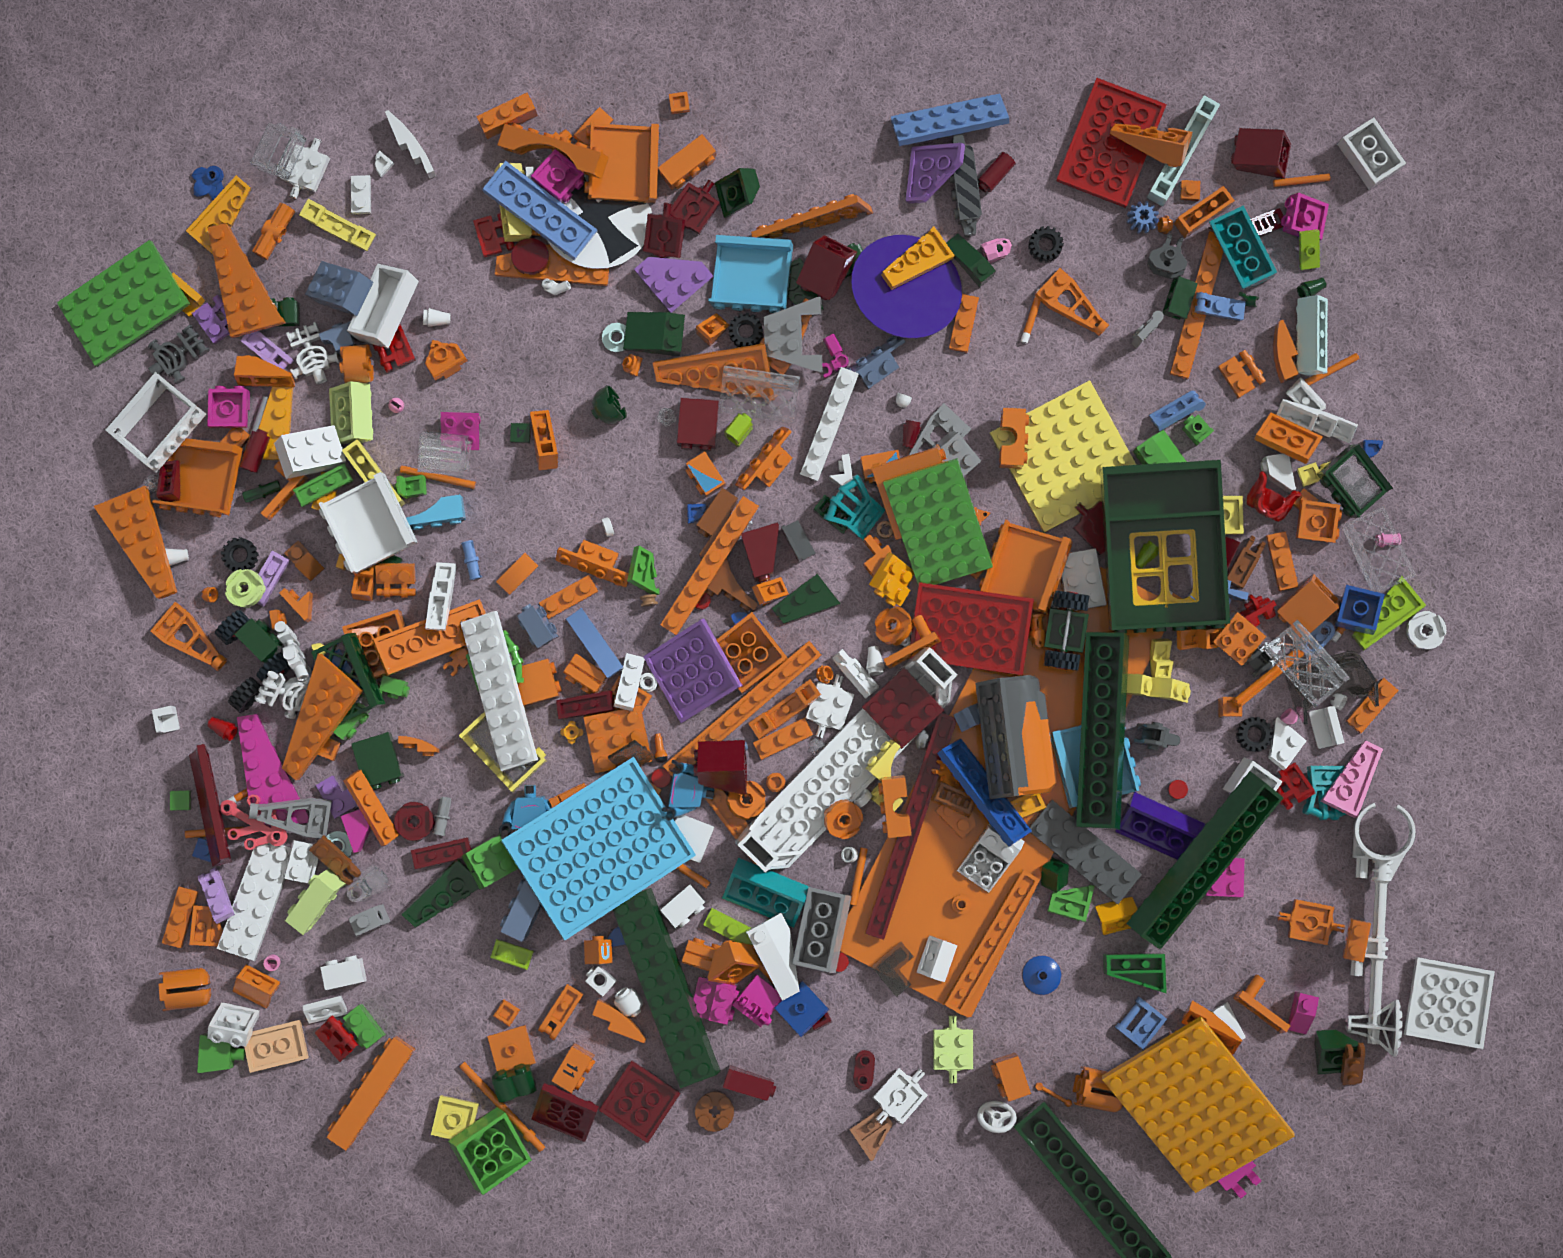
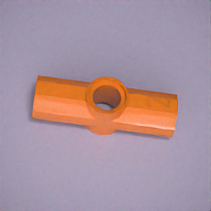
M279 203L271 219L264 223L261 229L262 235L253 248V253L268 260L276 244L282 241L281 237L286 234V227L295 213L292 208L284 203Z

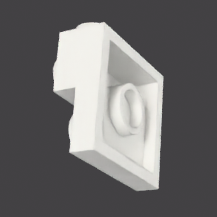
M221 1003L208 1026L207 1038L211 1039L214 1043L226 1042L230 1043L233 1047H246L252 1036L253 1027L259 1018V1010Z

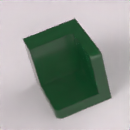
M1052 858L1042 866L1041 885L1056 893L1068 884L1069 865Z

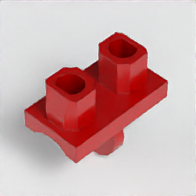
M1250 594L1248 595L1249 602L1244 604L1246 609L1239 613L1257 627L1260 625L1257 616L1263 614L1267 620L1276 616L1274 610L1276 603L1268 597L1263 599L1260 595L1255 598Z

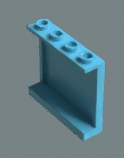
M716 235L717 254L711 299L709 298L708 300L711 306L720 310L725 309V307H731L736 311H743V308L753 312L769 310L770 313L786 309L793 253L791 240Z
M1081 725L1050 733L1069 808L1077 807ZM1124 738L1122 795L1139 791V786H1141L1139 776L1135 775L1134 772L1136 767L1133 756L1130 757L1128 750L1130 749L1128 738Z

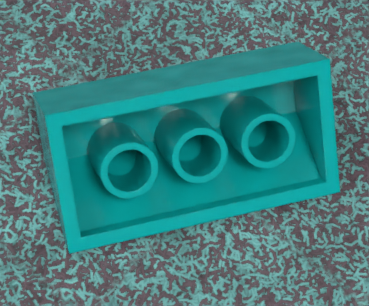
M1244 205L1209 221L1242 289L1257 286L1272 279L1277 274V270Z
M738 858L722 898L769 918L782 913L787 925L794 928L806 900L809 886L770 870L765 873L758 865Z

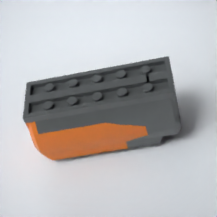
M1025 675L977 682L976 692L990 799L1049 793L1056 784L1046 696L1040 691L1039 679L1036 676Z

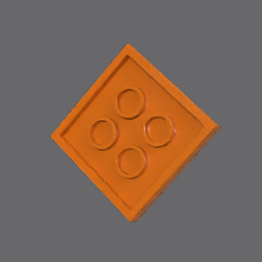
M635 705L633 711L616 709L583 717L595 773L613 770L632 757L635 758L638 764L652 762L641 705Z

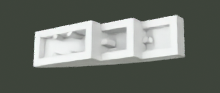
M389 110L385 111L401 150L409 149L415 164L423 163L429 178L436 177L426 153L416 138Z
M1285 399L1282 400L1276 414L1310 431L1313 430L1329 438L1333 436L1347 443L1352 441L1358 424L1341 417Z
M436 563L435 577H433L432 591L429 596L426 630H446L456 574V564Z

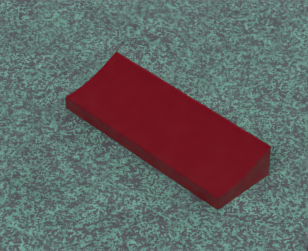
M205 744L197 745L196 750L189 754L211 863L212 867L232 863L209 752Z

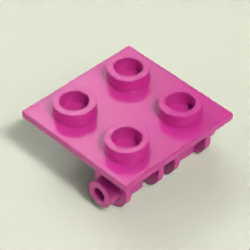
M441 412V449L479 450V424L481 423L479 413Z
M756 974L732 1006L761 1028L762 1025L768 1026L772 1022L770 1015L782 999L775 988Z

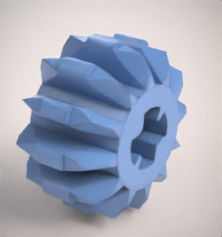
M1139 201L1137 206L1132 205L1131 211L1127 213L1129 217L1127 223H1133L1131 230L1137 227L1138 234L1142 229L1145 234L1149 232V229L1154 230L1155 224L1159 222V219L1156 217L1159 211H1153L1155 205L1148 207V201L1145 202L1144 206ZM1145 215L1146 218L1140 219V216Z

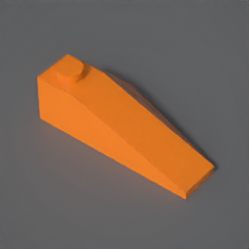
M1115 124L1110 130L1111 135L1170 167H1181L1193 133L1176 128L1158 131L1157 127L1152 126L1141 129L1138 125Z

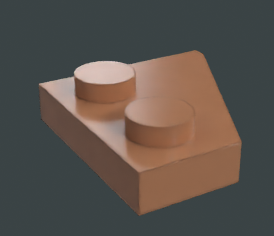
M881 1107L849 1129L870 1161L874 1160L877 1151L893 1125L889 1117L882 1124L876 1121L875 1118L883 1111Z

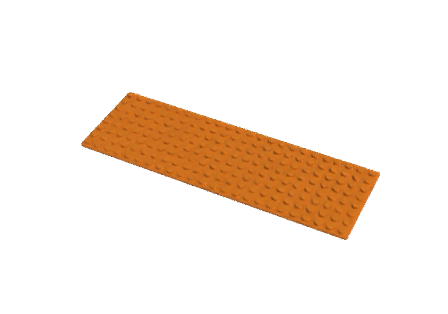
M1099 566L1107 605L1088 608L1087 611L1077 610L1073 612L1089 614L1086 632L1114 633V630H1109L1106 569ZM1060 579L1057 591H1064L1062 579ZM1137 586L1138 595L1143 600L1152 601L1158 597ZM1060 607L1057 610L1066 611L1067 608ZM1032 610V615H1033V614H1044V613H1041V612ZM1044 614L1042 618L1043 628L1046 630V633L1049 614ZM1147 628V632L1133 633V629H1127L1125 634L1129 635L1128 674L1143 675L1150 661L1152 639H1161L1164 631L1153 632V628ZM1028 637L1023 675L973 668L949 716L954 717V714L978 703L977 682L1031 675L1039 679L1040 691L1046 696L1050 733L1080 726L1082 721L1085 643L1083 652L1069 650L1065 652L1081 655L1078 670H1065L1044 665L1046 650L1061 652L1060 649L1044 646L1035 649L1032 646V640ZM1127 695V697H1126V707H1127V705H1128V703H1129V701H1130L1132 695ZM956 722L949 745L962 739L986 770L981 724L961 732ZM1052 746L1056 784L1049 793H1042L1040 795L1045 806L1053 800L1072 816L1076 807L1069 808ZM939 775L884 940L865 934L897 837H887L859 892L857 906H852L848 913L840 951L944 1005L1022 870L1041 879L1042 866L1050 861L1054 852L1033 834L1029 833L1022 838L1025 842L1021 851L992 890L988 893L959 873L957 869L989 825V821L975 804L972 813L976 826L962 839L935 811L942 805L934 801V797L941 784V781H939L941 776ZM914 786L899 814L906 813ZM944 790V793L941 797L942 799H945L948 793L947 790ZM1022 796L1008 797L1007 799L1011 802ZM1042 810L1022 819L1030 826ZM957 895H965L971 901V908L965 914H958L952 908V900ZM1031 897L962 1015L968 1018L972 1017ZM959 901V908L965 907L964 901ZM929 935L957 945L945 982L917 973Z

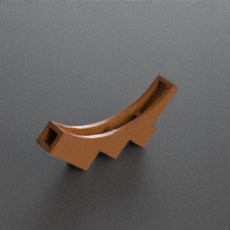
M721 488L696 525L699 529V534L705 538L711 537L699 554V557L702 559L738 502V498L724 488ZM726 558L705 593L711 597L714 595L718 597L723 591L727 599L732 602L735 599L741 603L739 606L747 612L750 610L754 612L758 607V603L750 598L739 586Z

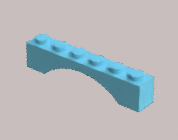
M461 495L441 497L426 511L406 519L412 530H421L426 525H431L432 528L441 527L442 523L450 522V525L461 524V520H466L463 497Z

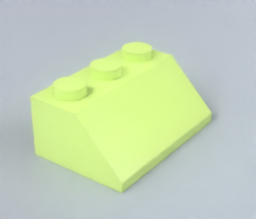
M350 381L330 388L331 426H335L340 444H351L357 439L361 443L373 440L370 384Z

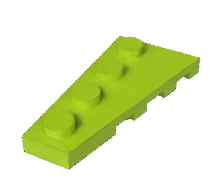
M1401 576L1384 597L1374 635L1355 631L1352 637L1362 650L1365 651L1425 608L1426 604L1404 577Z

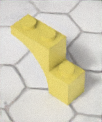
M1128 674L1127 695L1154 697L1188 703L1191 693L1190 684L1171 678H1155L1142 674Z
M891 739L884 742L880 747L881 751L869 759L867 762L868 766L865 769L880 782L882 777H891L892 762L900 746ZM876 786L871 793V800L880 806V802H883V794L879 795L878 786ZM901 798L896 799L893 803L894 812L903 802Z

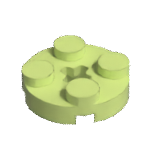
M249 569L234 571L228 577L225 584L227 586L225 591L227 599L232 604L246 609L258 603L266 590L261 576ZM243 584L248 585V590L242 593L243 589L241 586Z

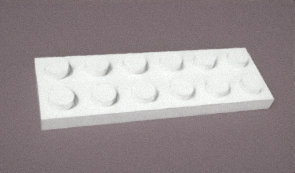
M267 843L253 849L232 906L235 915L227 919L217 949L253 961L256 960L285 881L283 876L290 847L284 845L273 846L271 843Z

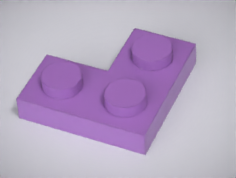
M333 775L316 785L323 799L331 800L330 812L334 819L357 807L349 790L342 791Z

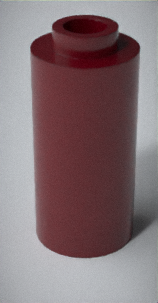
M1001 152L977 179L978 188L985 193L992 192L1016 165L1014 159L1007 153Z
M261 429L251 432L239 465L240 468L258 473L270 437L267 436L268 432Z

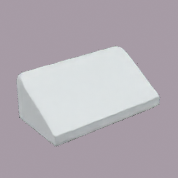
M1299 378L1286 392L1296 403L1321 411L1326 409L1324 401L1302 378Z
M1228 1002L1210 1010L1233 1029L1242 1040L1246 1038Z

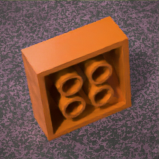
M398 609L342 626L344 635L356 633L375 680L382 678L383 675L387 676L372 640L406 627L402 612Z
M753 612L716 639L742 684L738 688L742 694L788 659Z

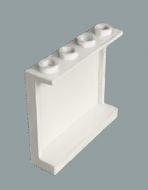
M381 472L373 475V479L325 503H319L321 508L319 512L322 518L326 519L329 524L327 529L330 535L334 536L337 541L335 546L338 552L343 554L345 558L344 565L346 569L352 573L357 574L418 543L386 475Z

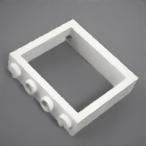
M155 372L108 426L106 431L146 466L157 473L201 422L206 413ZM168 389L190 409L151 455L146 457L124 437L161 394Z

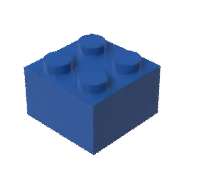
M1346 585L1335 626L1374 635L1385 594Z

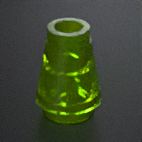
M1150 540L1147 543L1144 542L1135 558V564L1142 569L1159 555V547Z

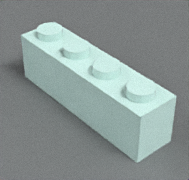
M1319 295L1297 299L1296 349L1298 355L1296 368L1299 374L1305 376L1327 373L1328 299Z

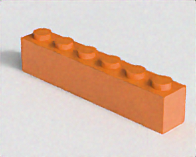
M397 1036L387 1040L383 1046L385 1051L381 1056L378 1054L372 1063L374 1065L371 1072L367 1071L361 1079L363 1084L359 1089H354L349 1097L352 1100L348 1106L345 1104L338 1113L340 1118L337 1122L333 1121L327 1130L330 1133L326 1138L345 1151L351 1147L416 1050Z

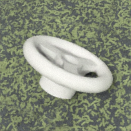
M989 1101L983 1104L977 1113L980 1125L993 1133H1004L1011 1130L1017 1120L1014 1109L1001 1101ZM990 1107H1001L1007 1110V1112L994 1111ZM984 1111L989 1115L988 1123L983 1118ZM1011 1118L1010 1122L1004 1126V1120Z

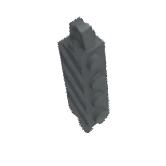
M963 134L954 135L952 143H963L965 145ZM965 145L963 164L950 176L949 182L953 183L954 190H951L952 201L956 202V208H953L954 219H958V225H961L964 237L976 235V223L980 220L982 210L974 150L970 145Z

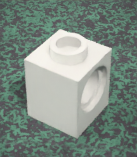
M599 965L597 968L593 966L586 974L588 979L585 982L600 995L604 996L617 980ZM597 974L605 977L603 985L596 984L595 976Z

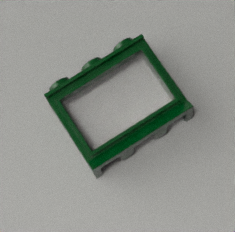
M1359 444L1349 445L1317 474L1320 478V483L1329 489L1333 500L1343 507L1342 511L1350 518H1360L1378 499L1393 489Z

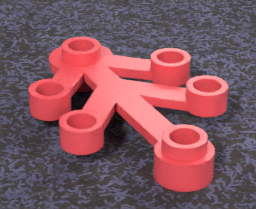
M250 795L247 798V803L249 805L251 803L252 797H255L257 799L255 804L260 803V797L258 795ZM225 800L220 804V811L223 815H233L250 825L241 829H230L227 833L230 840H238L241 836L259 831L267 835L258 839H246L244 842L246 849L253 850L257 846L271 843L273 846H281L287 841L288 834L286 830L273 825L270 828L264 822L257 819H248L249 815L237 809V804L234 801ZM226 804L230 806L229 811H225L224 809ZM274 809L271 814L273 819H277V809ZM232 831L237 832V836L235 838L231 836ZM276 833L280 834L279 840H276L274 838V835ZM250 840H252L254 843L253 847L251 848L248 846V842Z

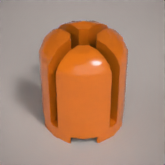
M195 968L159 973V975L163 974V983L159 984L160 1001L165 1003V1009H162V1011L202 1007L210 1001L211 988L171 992L173 988L210 984V976L205 969Z
M1081 1066L1080 1068H1083L1080 1075L1075 1076L1073 1092L1076 1093L1077 1102L1073 1103L1077 1106L1113 1113L1120 1111L1123 1105L1114 1094L1091 1089L1094 1087L1111 1091L1102 1080V1075L1108 1071Z

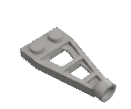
M943 403L930 417L909 455L918 453V449L924 442L928 443L931 447L936 445L930 439V435L937 426L941 427L947 434L950 431L958 432L962 438L971 431V428Z
M307 798L267 804L250 803L248 819H257L258 821L305 837L321 838L323 835H327L331 800ZM274 809H286V820L273 819L271 817L272 811ZM298 809H307L309 811L308 823L301 825L293 822L291 819L292 812Z

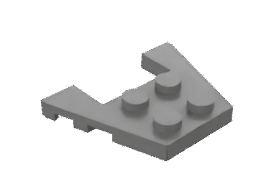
M816 297L764 317V343L768 357L817 372H823L822 355H802V315H821V297Z

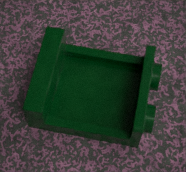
M390 732L351 743L358 769L362 770L373 790L382 788L381 784L389 782V785L401 782L400 778L404 777L399 766L392 742L393 737Z

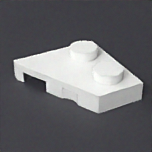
M1277 717L1273 721V739H1271L1268 758L1282 770H1285L1307 740Z

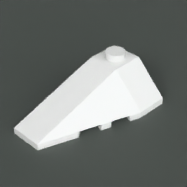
M779 913L748 929L746 932L783 1001L800 991L796 965L793 964L794 952L791 932L782 913Z

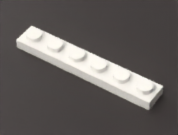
M843 367L840 368L801 470V475L819 480L857 381L858 373Z

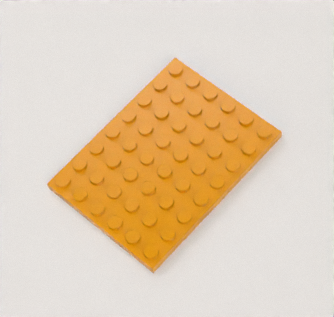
M1201 1016L1102 1075L1104 1083L1195 1193L1295 1137L1294 1131Z

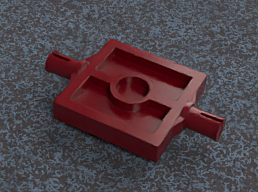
M707 180L703 188L695 187L688 182L671 207L670 215L675 218L685 219L684 229H691L699 235L720 205V202L709 194L714 185L711 180Z
M664 203L663 214L648 213L643 251L653 253L657 258L668 256L681 257L685 219L675 218L670 215L671 203Z
M1098 501L1088 510L1079 502L1074 508L1082 516L1073 529L1093 549L1096 548V552L1101 555L1105 551L1102 502Z

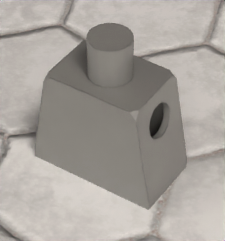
M383 904L348 918L356 937L391 922Z

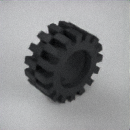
M1042 226L1039 230L1036 229L1032 233L1028 245L1035 260L1036 258L1039 259V262L1045 261V263H1048L1050 260L1051 262L1060 255L1064 245L1062 243L1063 237H1060L1061 233L1059 231L1056 232L1054 227L1050 229V226L1046 228ZM1043 238H1048L1052 241L1053 248L1049 251H1043L1039 247V241Z
M740 313L738 317L735 316L729 326L730 340L733 341L734 345L740 348L759 344L763 334L762 323H760L759 318H756L753 314L749 315V313L745 315ZM747 324L753 328V334L750 337L743 338L739 335L738 330L742 325Z
M242 537L232 538V541L228 540V544L222 547L224 551H221V555H223L221 559L224 565L232 571L240 569L250 570V568L256 566L254 565L255 562H258L257 556H259V553L257 552V547L247 539ZM238 548H244L247 552V557L243 562H236L233 558V553Z
M253 677L247 678L245 682H242L236 688V691H233L228 703L239 713L245 712L256 701L255 696L259 695V688L262 685Z
M1251 717L1240 723V726L1237 727L1236 737H1238L1237 742L1241 744L1242 748H1245L1246 751L1258 752L1266 749L1271 744L1273 729H1270L1271 725L1266 723L1267 720L1260 719V717ZM1252 727H1256L1261 731V739L1258 742L1250 741L1247 736L1248 730Z

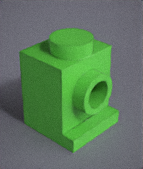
M1199 414L1196 417L1191 415L1184 421L1185 426L1182 428L1196 446L1214 431ZM1196 424L1201 428L1200 430L1195 429Z
M383 675L379 690L382 696L388 693L387 697L398 700L399 696L408 697L410 687L407 686L408 682Z

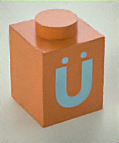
M592 936V940H584L585 964L612 963V939H604V936Z

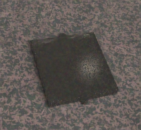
M634 740L609 755L608 760L614 763L617 768L634 757L639 766H642L652 760L654 755L646 749V746H642Z

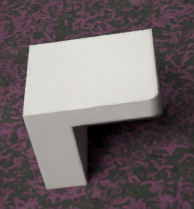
M167 706L152 710L157 733L162 734L180 729L176 707Z

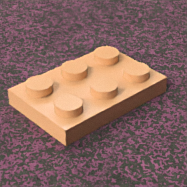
M301 1020L253 1031L247 1046H244L250 1073L309 1058Z

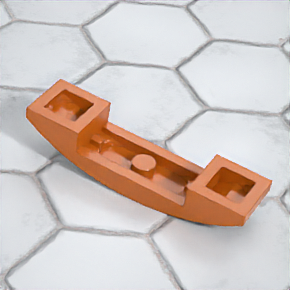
M809 679L795 689V692L767 712H763L748 724L758 739H761L807 708L821 696V693L812 680Z

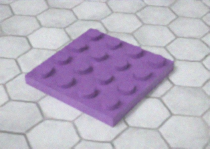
M705 619L699 620L643 657L680 723L687 721L742 686Z

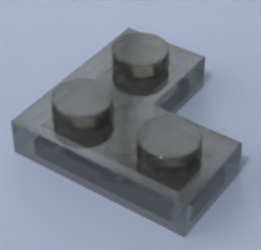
M899 942L871 966L896 997L911 985L899 969L914 956L902 942Z

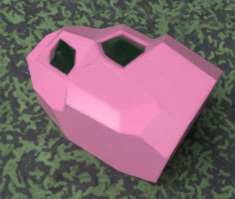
M997 238L981 244L980 249L987 261L993 263L1005 258L1010 253L1012 245L1010 240L1006 238Z

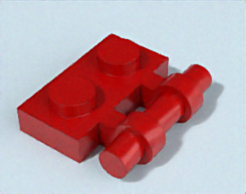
M501 213L497 214L499 221L493 222L491 215L473 220L484 258L502 253L500 245L506 244L508 251H511L514 247L513 242H505L504 234L500 238L497 236L496 229L500 228L503 233Z
M401 324L398 326L389 346L392 352L391 355L387 356L385 347L373 345L374 350L379 354V362L381 366H384L386 372L393 370L391 363L396 361L398 367H401L416 360Z
M1296 762L1289 765L1285 770L1278 771L1281 776L1279 780L1282 783L1276 792L1283 797L1280 804L1284 805L1287 810L1293 807L1291 799L1295 798L1300 803L1316 794ZM1287 785L1289 791L1284 792L1282 788Z
M332 1015L315 1034L333 1056L341 1062L358 1044L354 1040L355 1037L344 1029L343 1023L340 1020L337 1021Z

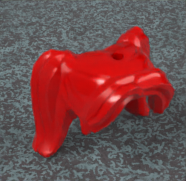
M1261 471L1258 480L1247 495V505L1255 508L1259 514L1264 515L1266 518L1279 522L1288 515L1295 501L1301 496V493L1299 491H1292L1284 498L1275 491L1265 488L1267 475Z

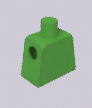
M208 1034L200 1035L197 1073L230 1069L234 1067V1060L244 1061L245 1049L235 1048L226 1042L214 1043L211 1039L207 1038Z

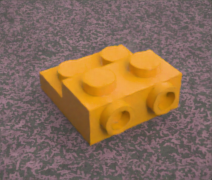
M888 552L869 585L875 589L874 593L881 598L885 597V602L893 607L895 605L901 606L911 591L907 586L914 576V571L894 554Z

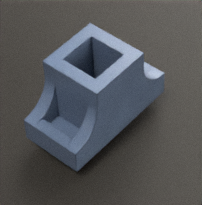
M351 321L344 324H335L332 326V329L319 333L321 341L325 345H333L335 351L340 355V347L355 345L354 336L347 331Z
M978 703L954 714L961 732L980 724Z

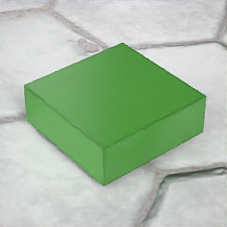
M170 791V810H191V791Z

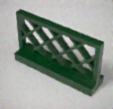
M347 633L341 636V638L311 652L315 662L318 653L323 651L330 653L328 659L331 662L334 655L342 658L339 669L349 676L351 680L353 678L357 679L360 683V688L364 690L360 696L366 698L369 706L365 708L357 706L360 699L359 696L352 706L350 715L344 717L341 723L385 704L356 633ZM343 642L345 651L343 655H340L335 650L337 645ZM346 660L351 662L353 666L351 673L342 670Z

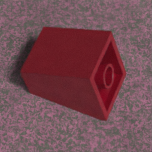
M1239 128L1238 135H1235L1234 140L1235 152L1231 156V163L1235 169L1285 179L1291 142L1285 131L1279 129Z
M825 235L813 242L796 283L803 290L812 291L823 300L832 299L842 284L857 255V251Z
M778 522L741 533L742 543L754 581H759V584L770 581V577H773L779 534Z
M745 740L698 741V749H694V759L697 761V765H694V776H698V783L708 787L747 795Z

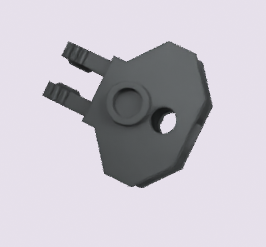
M1168 233L1163 247L1151 251L1147 266L1153 274L1169 279L1183 276L1188 263L1181 253L1183 237H1179L1176 243L1177 246L1174 247L1169 245L1172 241V234Z
M1275 639L1269 644L1265 642L1261 646L1259 645L1243 666L1249 663L1255 671L1252 673L1254 678L1265 670L1269 671L1276 665L1275 662L1279 657L1277 653L1283 647L1282 640Z
M1137 723L1136 727L1143 729L1141 739L1134 738L1135 744L1145 745L1147 749L1159 751V748L1177 746L1181 742L1180 737L1170 733V729L1164 727L1162 723Z

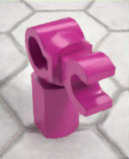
M831 334L823 339L832 357H835L831 360V363H823V368H828V373L823 375L824 378L830 377L833 371L837 372L841 367L847 368L849 365L848 357L841 353L843 349L835 334Z

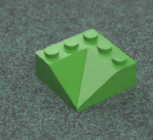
M498 1107L448 1141L474 1189L482 1195L532 1161L506 1112Z

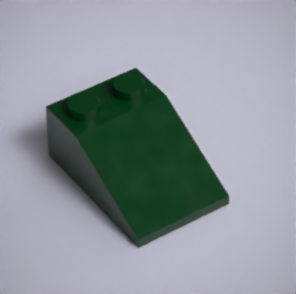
M627 312L623 350L680 356L685 315L668 312Z

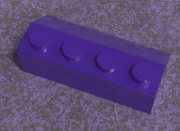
M1134 792L1122 814L1120 830H1115V832L1178 860L1180 855L1192 843L1193 839L1202 831L1205 823Z

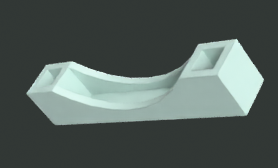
M1206 96L1202 97L1185 128V131L1193 133L1184 162L1181 167H1170L1165 164L1147 199L1162 207L1164 206L1219 108V103Z

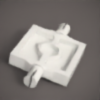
M314 138L310 148L294 144L280 176L281 180L293 185L290 197L297 199L300 189H307L316 193L330 161L327 155L317 151L322 142L321 140Z
M836 674L833 685L817 682L816 687L821 696L809 705L805 716L806 719L814 721L819 725L815 736L822 739L826 728L837 730L843 728L854 694L840 688L844 677Z
M898 1068L872 1098L881 1106L883 1111L875 1118L876 1121L882 1124L890 1116L902 1125L928 1096L918 1084V1081L925 1075L921 1069H918L911 1077Z

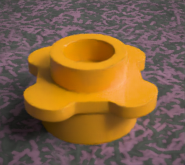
M569 721L568 725L560 731V734L565 736L570 744H574L576 739L584 733L582 729L576 726L575 721Z

